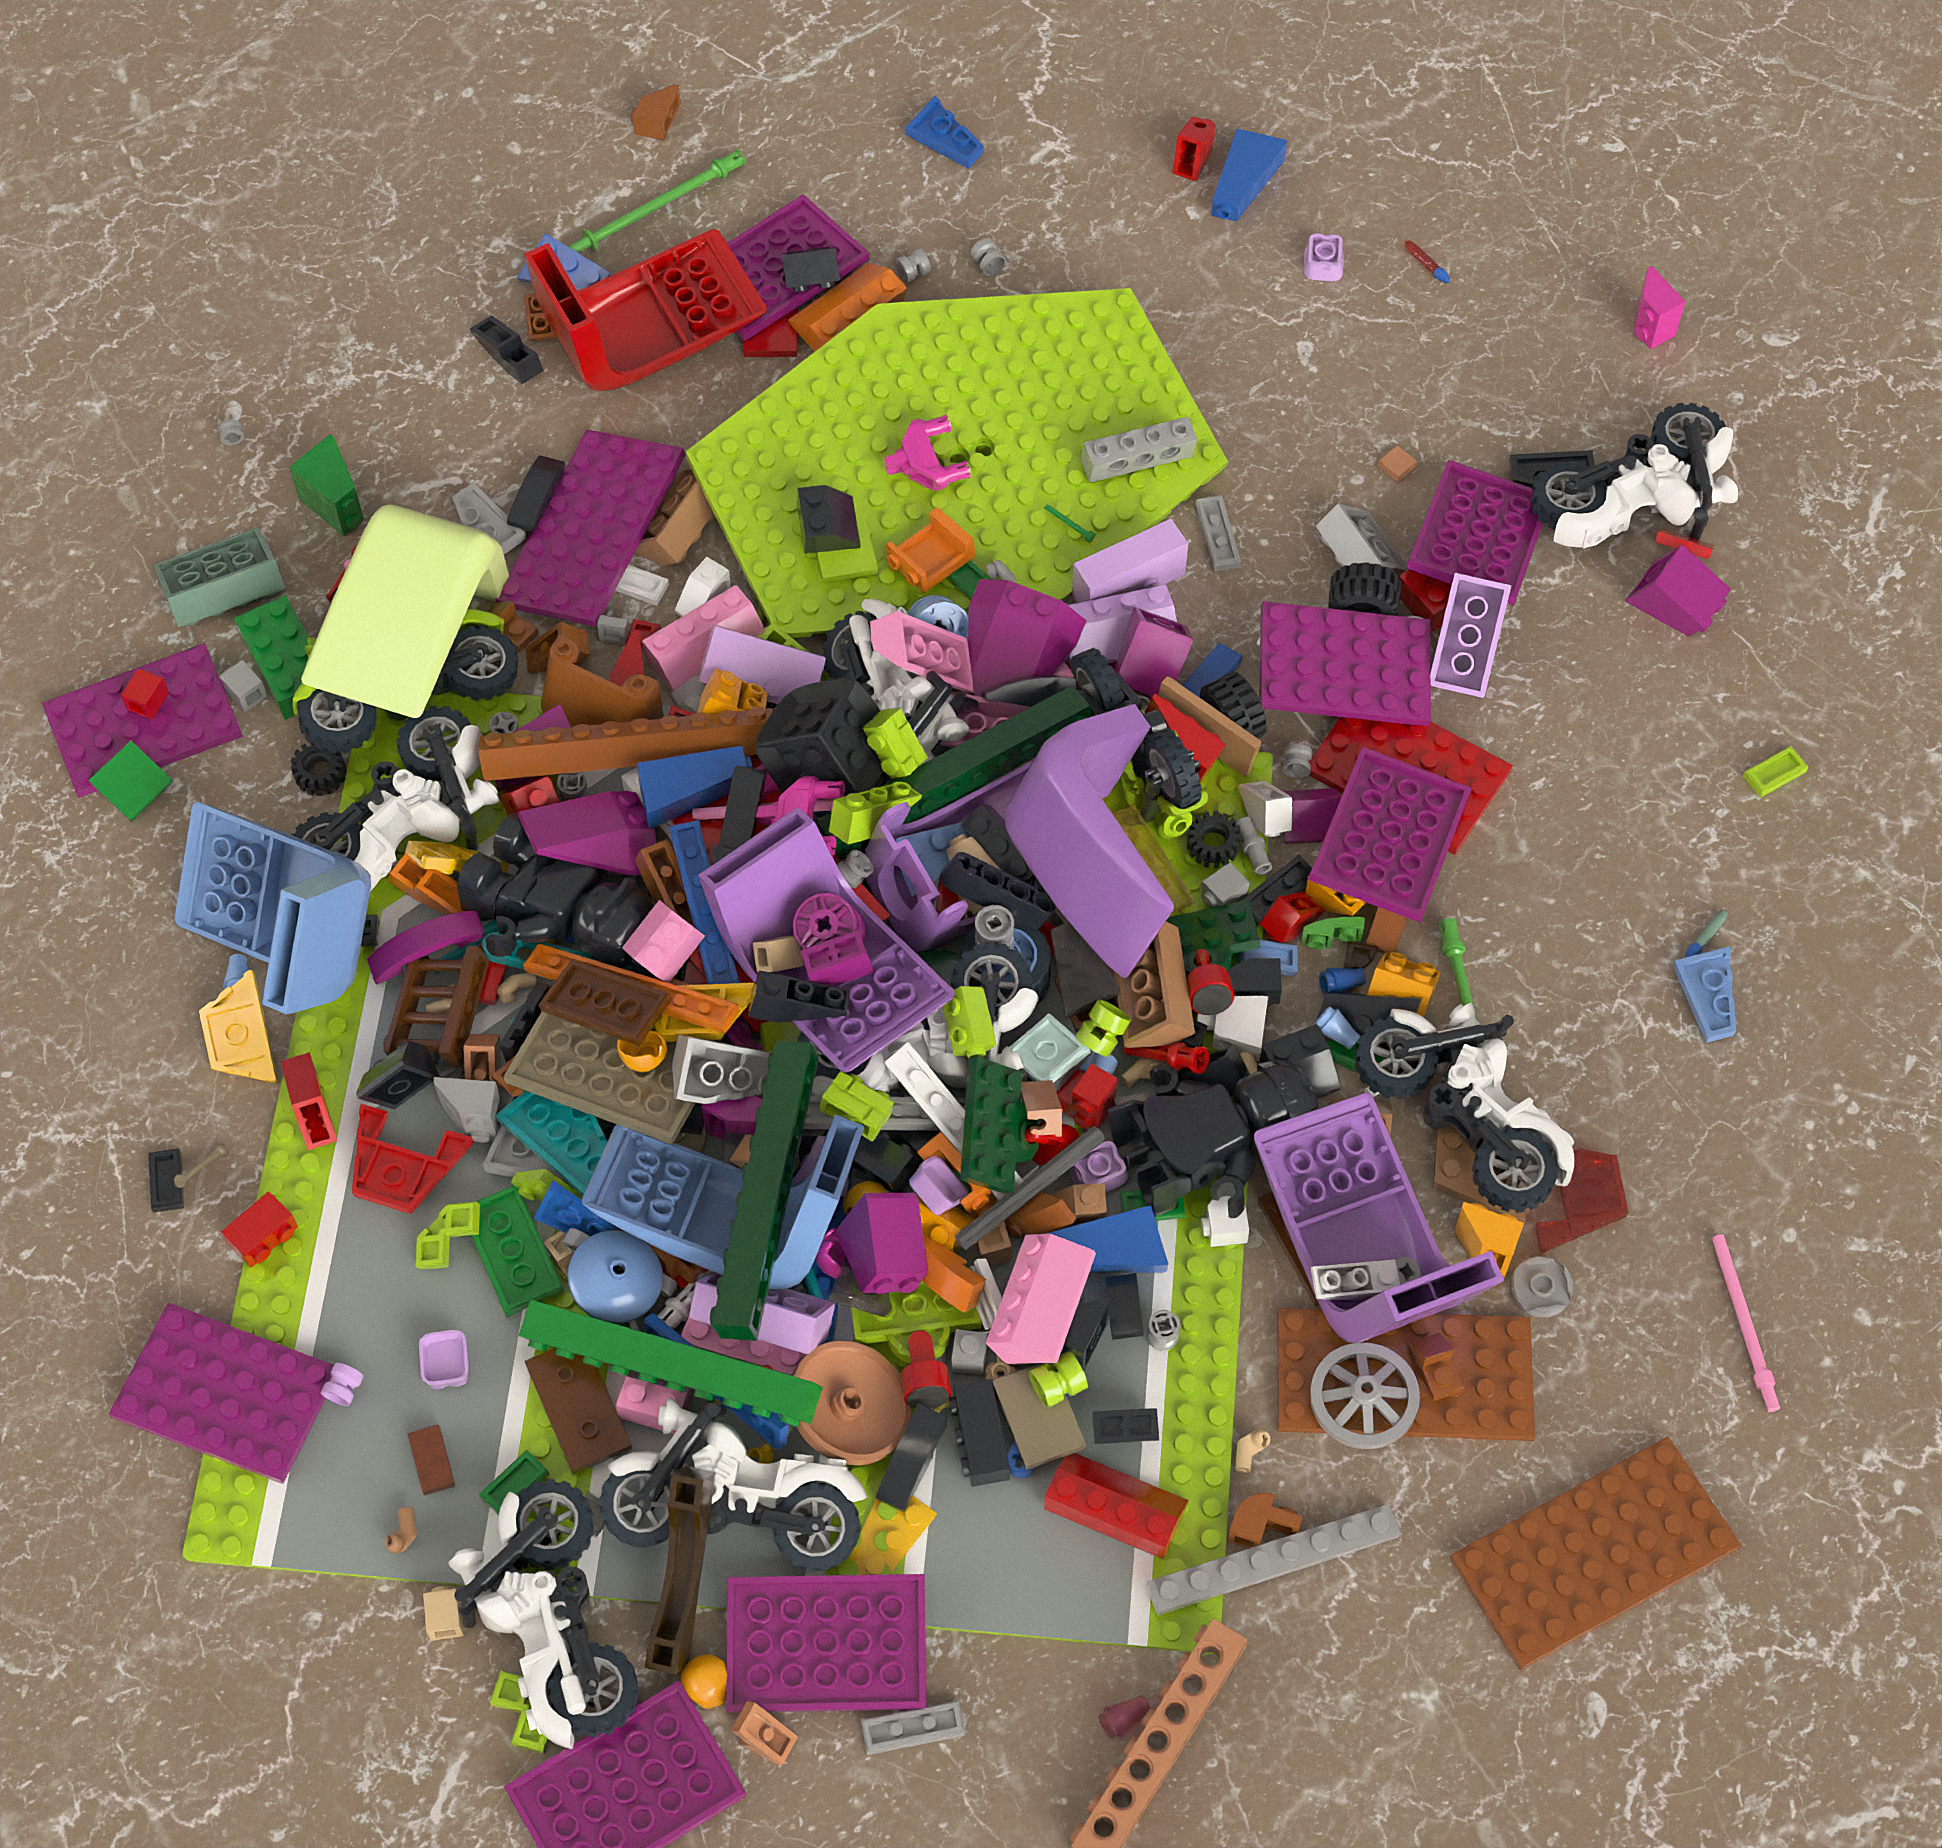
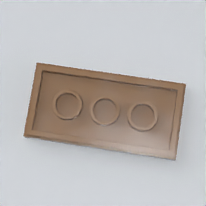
M1167 676L1161 683L1158 696L1169 700L1184 715L1193 717L1197 724L1208 732L1218 735L1221 741L1226 744L1219 759L1246 777L1253 768L1261 740Z

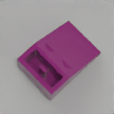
M762 1095L703 1104L701 1108L706 1133L722 1142L725 1139V1132L729 1134L755 1135L757 1126L755 1114L757 1108L761 1107Z

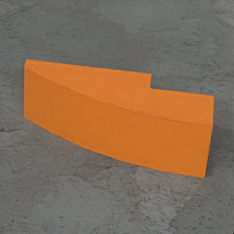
M407 853L404 854L389 873L387 880L389 883L424 905L444 915L464 912L460 906L458 882L447 874L438 872L435 869L420 867Z
M923 1234L928 1274L922 1281L936 1294L963 1313L977 1306L986 1279L965 1267L966 1259Z

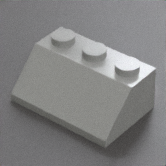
M1338 503L1316 525V528L1321 533V540L1336 554L1335 560L1340 566H1350L1351 563H1376L1382 567H1388L1398 577L1409 570L1406 568L1407 564L1367 510Z

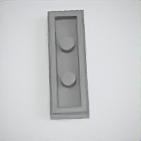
M1218 495L1195 499V508L1213 571L1218 572L1241 568V559L1223 496Z
M959 1700L927 1706L926 1709H912L861 1720L867 1755L965 1736Z

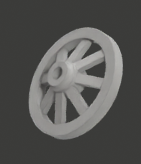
M1359 1342L1335 1349L1320 1362L1313 1375L1310 1388V1402L1316 1420L1329 1436L1353 1448L1376 1449L1397 1441L1409 1430L1418 1412L1420 1391L1414 1372L1401 1356L1384 1346ZM1356 1357L1359 1376L1356 1377L1337 1364ZM1367 1357L1386 1363V1365L1374 1376L1369 1375ZM1396 1371L1402 1379L1405 1388L1382 1386L1381 1383ZM1328 1373L1350 1385V1387L1322 1391L1323 1382ZM1365 1387L1370 1389L1371 1392L1364 1393L1361 1389ZM1382 1397L1407 1400V1408L1402 1418L1395 1413ZM1349 1398L1350 1402L1337 1418L1333 1420L1327 1412L1324 1402ZM1375 1407L1393 1426L1377 1434H1374L1373 1409ZM1357 1409L1362 1410L1363 1434L1354 1433L1343 1428Z

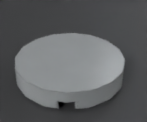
M1534 1256L1525 1259L1515 1269L1510 1281V1293L1515 1304L1525 1313L1534 1317L1548 1318L1561 1313L1568 1306L1574 1292L1573 1279L1569 1270L1563 1264L1561 1266L1555 1262V1259L1548 1256Z

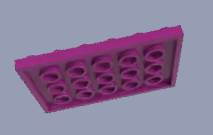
M802 194L727 243L767 307L766 313L735 333L746 341L826 289L819 288V284L808 285V290L793 292L792 287L787 288L781 253L834 246L839 277L841 279L869 261V252Z
M1448 459L1406 568L1450 584L1453 583L1454 574L1459 573L1511 585L1507 603L1514 606L1543 525L1538 520V514H1534L1532 510L1531 497L1533 489Z
M1262 602L1260 616L1259 700L1263 709L1422 726L1430 724V619Z
M205 643L42 703L78 798L98 791L89 782V779L130 741L138 746L157 766L163 767L243 737ZM138 669L162 677L169 691L167 698L152 720L127 711L121 697L122 692Z
M1362 747L1308 880L1421 923L1472 788Z
M167 1303L114 1402L109 1416L127 1425L283 1484L326 1400L324 1395L321 1394V1390L326 1382H330L332 1378L330 1372L334 1365Z
M925 1574L727 1577L726 1712L740 1713L747 1701L755 1702L766 1712L926 1709Z
M679 1680L637 1705L632 1716L626 1719L625 1725L621 1728L618 1726L613 1729V1733L605 1735V1733L598 1734V1737L586 1736L576 1742L572 1749L566 1748L504 1786L538 1848H664L747 1796L743 1786Z

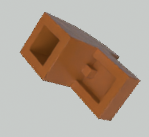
M1257 1493L1251 1495L1238 1506L1229 1530L1227 1542L1250 1549L1261 1544L1265 1529L1287 1536L1299 1533L1303 1516L1297 1515V1512L1289 1507H1273L1276 1494Z

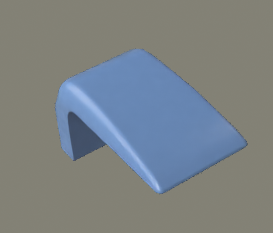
M196 802L193 804L175 922L184 929L269 963L262 1004L284 1014H291L338 999L353 984L371 890V875L361 864L343 855L281 830L213 806Z
M835 1115L812 1171L804 1180L791 1184L769 1285L770 1291L789 1289L799 1284L809 1273L840 1199L864 1129L863 1125ZM616 1124L584 1193L582 1204L600 1218L664 1252L723 1275V1255L725 1249L729 1248L730 1224L736 1218L738 1210L736 1198L738 1192L742 1191L743 1169L676 1143L671 1145Z

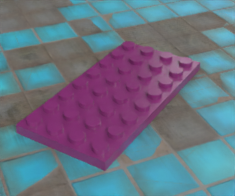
M586 430L564 470L543 517L539 520L533 532L531 531L509 572V578L499 598H495V601L514 602L515 610L596 627L600 615H603L686 456L684 449L672 445Z

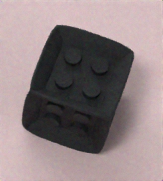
M837 678L798 687L788 693L778 703L763 725L755 743L757 755L782 793L804 776H815L819 781H844L845 793H841L844 794V797L851 793L868 791L874 787L884 771L877 753L867 742L868 737L863 727L873 720L880 712V709L866 689L855 679Z

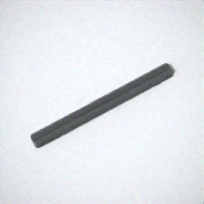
M1094 1126L1018 1185L1013 1193H1008L955 1236L958 1245L964 1250L972 1247L1104 1142L1105 1137L1102 1131Z

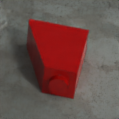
M310 1052L280 1061L291 1105L307 1149L311 1150L338 1141Z

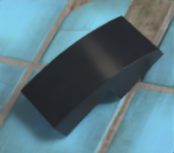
M1131 1273L1105 1277L1107 1298L1110 1299L1109 1319L1112 1340L1144 1336L1137 1274Z

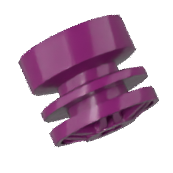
M831 893L816 894L806 899L797 909L793 920L794 935L798 944L803 949L859 930L863 942L866 939V924L861 913L842 897ZM825 922L828 924L830 923L832 925V928L830 930L823 929L821 926Z

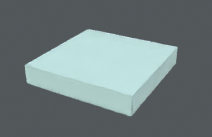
M1050 1013L1009 1047L1011 1053L1017 1051L1023 1066L1020 1070L1027 1072V1076L1033 1081L1053 1080V1083L1091 1053L1089 1048L1083 1045L1071 1031Z

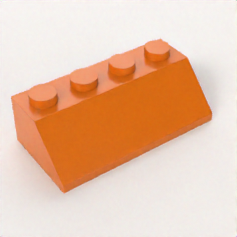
M868 262L790 318L788 323L815 352L879 303L903 302L907 287L891 269Z

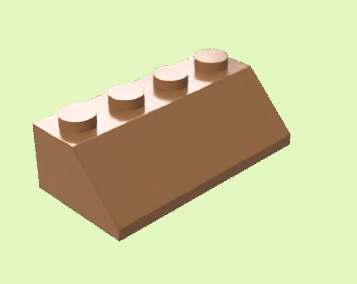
M690 466L683 467L669 486L635 551V554L661 566L681 563L686 558V551L691 544L701 537L703 527L715 517Z
M1165 921L1127 978H1122L1114 971L1119 1009L1131 1018L1130 1024L1123 1033L1124 1045L1127 1048L1172 1045L1195 1034L1179 930L1175 925Z

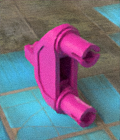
M945 414L927 421L920 418L912 420L902 441L901 449L896 450L895 454L884 458V468L887 475L903 472V474H908L911 480L935 491L945 489L948 483L970 478V469L966 461L943 467L939 464L930 443L929 437L951 432L950 420H947L948 416Z
M804 776L779 796L778 802H775V805L758 806L756 819H758L760 824L772 825L799 807L813 820L816 801L818 799L844 797V794L841 793H845L844 781H819L815 776ZM822 836L831 855H834L835 849L832 848H836L835 836Z

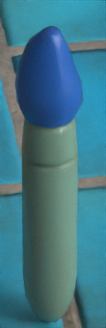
M1721 910L1711 919L1695 942L1688 947L1685 958L1702 952V949L1725 922L1727 911Z

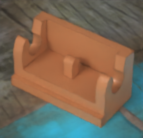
M1053 1080L1022 1082V1103L1025 1105L1027 1119L1045 1120L1043 1126L1031 1127V1133L1035 1135L1055 1134V1137H1061L1062 1108Z

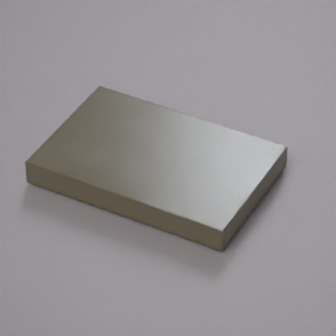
M1043 1363L992 1380L993 1389L1026 1470L1086 1449V1442L1066 1394H1064L1063 1401L1050 1408H1046L1037 1396L1030 1381L1029 1371Z

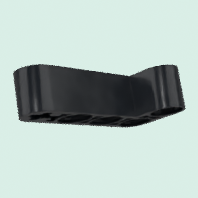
M742 766L735 767L719 845H715L711 866L755 836L758 821L756 819L757 807L761 806L766 771Z
M965 852L957 853L940 873L942 884L950 891L982 907L991 905L1002 906L1012 914L1014 923L1032 931L1038 930L1056 910L1055 904L1035 876L1027 884Z

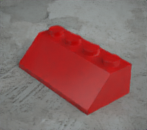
M1073 1453L1065 1456L1057 1468L1045 1495L1044 1509L1164 1560L1189 1500L1082 1455Z

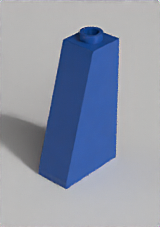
M1242 129L1236 130L1213 197L1211 216L1238 221L1284 162L1287 148L1286 139Z
M736 746L637 763L638 781L648 828L661 825L692 811L694 808H699L728 795L735 767L752 768L750 756L745 757L743 747Z
M1151 1205L1046 1233L1092 1249L1096 1255L1089 1272L1163 1273L1167 1272L1168 1260Z

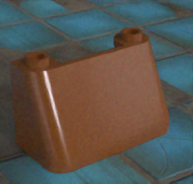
M559 635L554 641L549 652L541 699L543 714L560 704L571 727L579 724L591 726L601 725L609 721L622 723L632 722L639 718L654 720L664 717L659 682L646 675L635 674L630 676L621 687L574 665L579 657V649L575 642L562 635Z

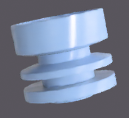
M939 595L925 596L916 601L908 611L909 616L935 625L937 620L941 623V626L938 627L965 637L968 641L969 617L965 610L947 597Z

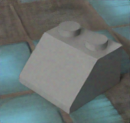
M434 1077V1085L442 1109L462 1133L472 1137L473 1141L478 1143H487L489 1140L494 1141L501 1126L496 1114L503 1109L496 1082Z

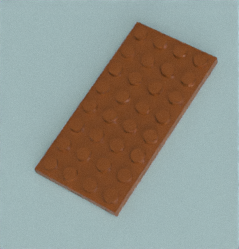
M1278 1308V1432L1326 1433L1316 1420L1311 1407L1310 1388L1313 1375L1320 1362L1329 1353L1353 1342H1347L1336 1334L1321 1309ZM1433 1314L1362 1341L1364 1343L1378 1344L1394 1351L1407 1362L1416 1376L1420 1391L1419 1408L1413 1424L1403 1436L1534 1441L1535 1420L1530 1317ZM1440 1333L1454 1348L1452 1360L1464 1388L1462 1392L1432 1401L1410 1349L1409 1342ZM1356 1357L1337 1364L1356 1377L1359 1376ZM1367 1357L1369 1375L1374 1376L1386 1365V1363ZM1396 1371L1381 1383L1382 1386L1405 1388L1402 1379ZM1328 1373L1323 1382L1322 1391L1350 1387V1385ZM1365 1387L1361 1389L1364 1393L1371 1392L1370 1389ZM1382 1397L1395 1413L1402 1418L1407 1408V1400ZM1350 1399L1324 1402L1325 1408L1333 1420L1350 1402ZM1375 1407L1373 1409L1374 1434H1377L1393 1426ZM1357 1409L1343 1428L1354 1433L1363 1434L1362 1410Z
M1669 1436L1452 1553L1450 1560L1521 1671L1738 1550L1741 1543Z

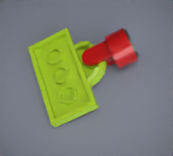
M923 1281L920 1282L916 1290L910 1293H862L858 1283L849 1284L848 1289L856 1343L869 1344L888 1341L891 1351L900 1360L910 1363L901 1372L903 1397L907 1405L916 1408L919 1403L930 1409L943 1405L952 1394L948 1367L944 1363L936 1361V1359L944 1354L950 1343V1333L955 1332L956 1329L966 1331L982 1329L981 1318L976 1306L963 1313L936 1294Z

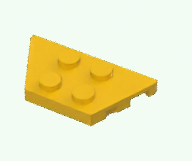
M409 840L406 848V853L420 867L435 869L445 874H453L454 870L460 873L467 860L478 852L452 843ZM497 860L500 863L502 872L507 873L509 863Z
M248 970L243 974V978L231 988L228 986L219 994L215 1001L209 1002L199 1011L211 1069L260 1081L278 1083L255 972Z
M755 983L677 986L738 1004L741 1011L733 1021L734 1023L751 1002ZM664 1014L655 1023L657 1032L665 1039V1042H676L678 1034L707 1040H721L725 1035L724 1033Z

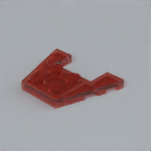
M1581 1148L1573 1150L1574 1168L1571 1180L1567 1186H1560L1566 1220L1536 1223L1535 1230L1540 1253L1547 1252L1627 1217L1628 1207L1616 1155Z

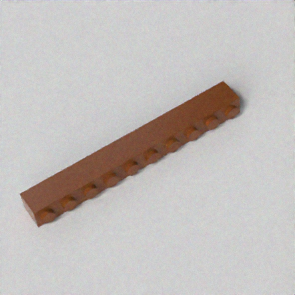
M755 707L748 711L735 712L733 710H725L716 714L695 713L691 716H665L654 720L639 718L632 722L618 723L609 721L601 725L589 726L587 724H579L570 728L549 727L539 731L519 730L515 733L507 734L493 732L480 736L478 753L483 780L490 781L636 767L637 763L736 746L743 747L744 756L757 755L755 749L757 736L773 712V709Z

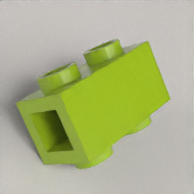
M960 986L954 990L955 995L952 1000L942 1006L954 1056H967L968 1059L977 1056L982 1058L986 1056V1051L997 1046L983 987Z

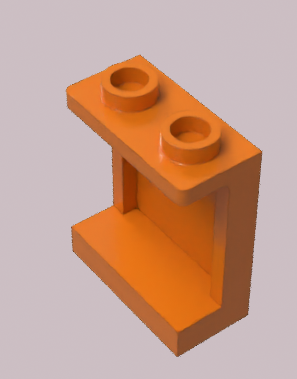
M938 507L929 512L930 524L899 546H896L891 541L886 544V560L893 570L898 569L911 586L918 587L923 593L975 557L974 539Z
M942 1132L917 1151L923 1161L931 1156H938L948 1167L951 1165L954 1170L960 1173L962 1156ZM967 1182L972 1192L963 1198L960 1203L969 1216L977 1219L998 1201L990 1189Z

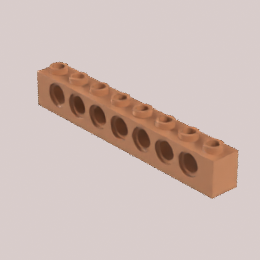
M1214 1618L1209 1626L1205 1624L1201 1626L1194 1638V1642L1198 1644L1191 1654L1187 1651L1184 1653L1176 1667L1180 1671L1174 1682L1168 1680L1162 1688L1159 1697L1163 1700L1158 1708L1155 1710L1151 1707L1141 1723L1145 1727L1139 1738L1133 1736L1123 1752L1127 1757L1121 1767L1115 1764L1105 1781L1109 1786L1103 1796L1097 1793L1090 1803L1087 1811L1091 1815L1085 1824L1079 1822L1069 1838L1073 1842L1071 1848H1123L1246 1649L1248 1639ZM1206 1652H1213L1218 1656L1219 1661L1215 1665H1206L1202 1662L1201 1656ZM1188 1680H1196L1201 1684L1202 1689L1198 1693L1192 1694L1188 1693L1183 1685ZM1171 1708H1178L1184 1713V1718L1178 1722H1173L1166 1717V1712ZM1153 1736H1161L1166 1740L1167 1745L1162 1750H1154L1149 1746L1148 1741ZM1142 1764L1148 1768L1149 1774L1143 1779H1137L1131 1775L1130 1770L1134 1765ZM1118 1793H1125L1131 1798V1803L1125 1808H1119L1114 1805L1112 1799ZM1099 1822H1108L1114 1830L1111 1835L1101 1837L1095 1833L1094 1828Z

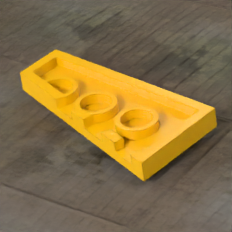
M913 1496L905 1512L897 1509V1514L893 1519L884 1520L878 1514V1506L881 1501L876 1499L860 1533L861 1543L853 1549L849 1560L854 1561L858 1566L857 1575L880 1574L883 1572L885 1564L889 1566L891 1574L938 1513ZM882 1531L889 1532L886 1535L885 1541L890 1550L885 1552L878 1550L874 1543L875 1536Z

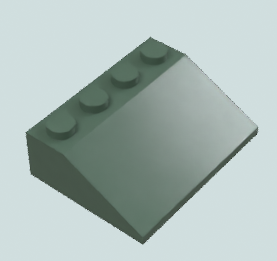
M259 527L153 565L178 627L194 625L200 619L208 616H219L230 608L249 605L255 599L264 596L271 597L280 590L286 589L276 561Z

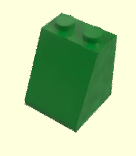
M329 434L293 463L289 469L299 500L340 534L345 536L349 531L356 529L361 521L364 520L354 483L333 435Z

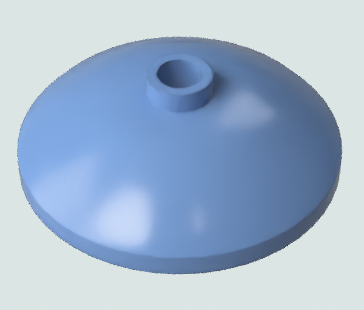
M617 1230L597 1233L581 1243L571 1258L567 1274L569 1290L576 1304L589 1316L613 1324L630 1322L647 1313L658 1299L663 1283L661 1263L656 1253L651 1249V1246L625 1231ZM620 1266L624 1273L616 1274L613 1271V1267Z

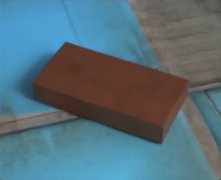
M439 1424L407 1433L424 1496L454 1487L455 1482Z

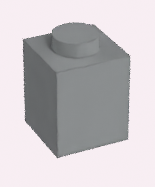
M243 660L236 665L228 667L219 676L224 691L244 713L268 697L263 682Z
M1230 862L1203 881L1202 900L1208 908L1240 902L1248 895L1249 881Z
M956 1329L952 1352V1373L975 1376L984 1375L987 1333Z

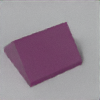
M1338 789L1284 790V793L1292 797L1291 831L1283 832L1284 844L1323 842L1342 797Z

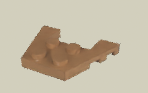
M1448 1125L1445 1128L1437 1129L1433 1187L1467 1202L1474 1201L1497 1214L1512 1215L1518 1221L1524 1223L1526 1220V1209L1520 1213H1516V1210L1511 1209L1509 1212L1503 1211L1498 1205H1495V1207L1490 1205L1488 1199L1479 1194V1187L1473 1182L1474 1171H1472L1476 1154L1470 1149L1460 1134Z

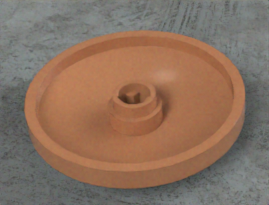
M832 1341L816 1347L798 1363L791 1376L823 1386L812 1423L808 1424L800 1421L799 1426L796 1427L801 1436L813 1449L827 1458L846 1460L847 1465H867L883 1459L897 1447L911 1418V1406L907 1405L904 1401L901 1375L883 1355L860 1343Z

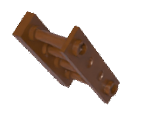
M467 946L462 960L430 959L428 955H425L406 964V972L389 1032L383 1042V1051L387 1056L393 1053L398 1045L412 1041L427 1046L429 1052H438L450 1067H461L464 1057V1044L471 1032L490 962L479 946ZM427 971L460 972L458 982L454 986L423 985ZM420 997L453 998L450 1010L447 1013L416 1012ZM412 1024L445 1025L443 1036L439 1040L408 1039Z

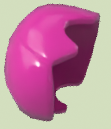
M838 1227L832 1228L825 1233L815 1257L816 1263L823 1273L835 1279L844 1277L852 1272L835 1232Z

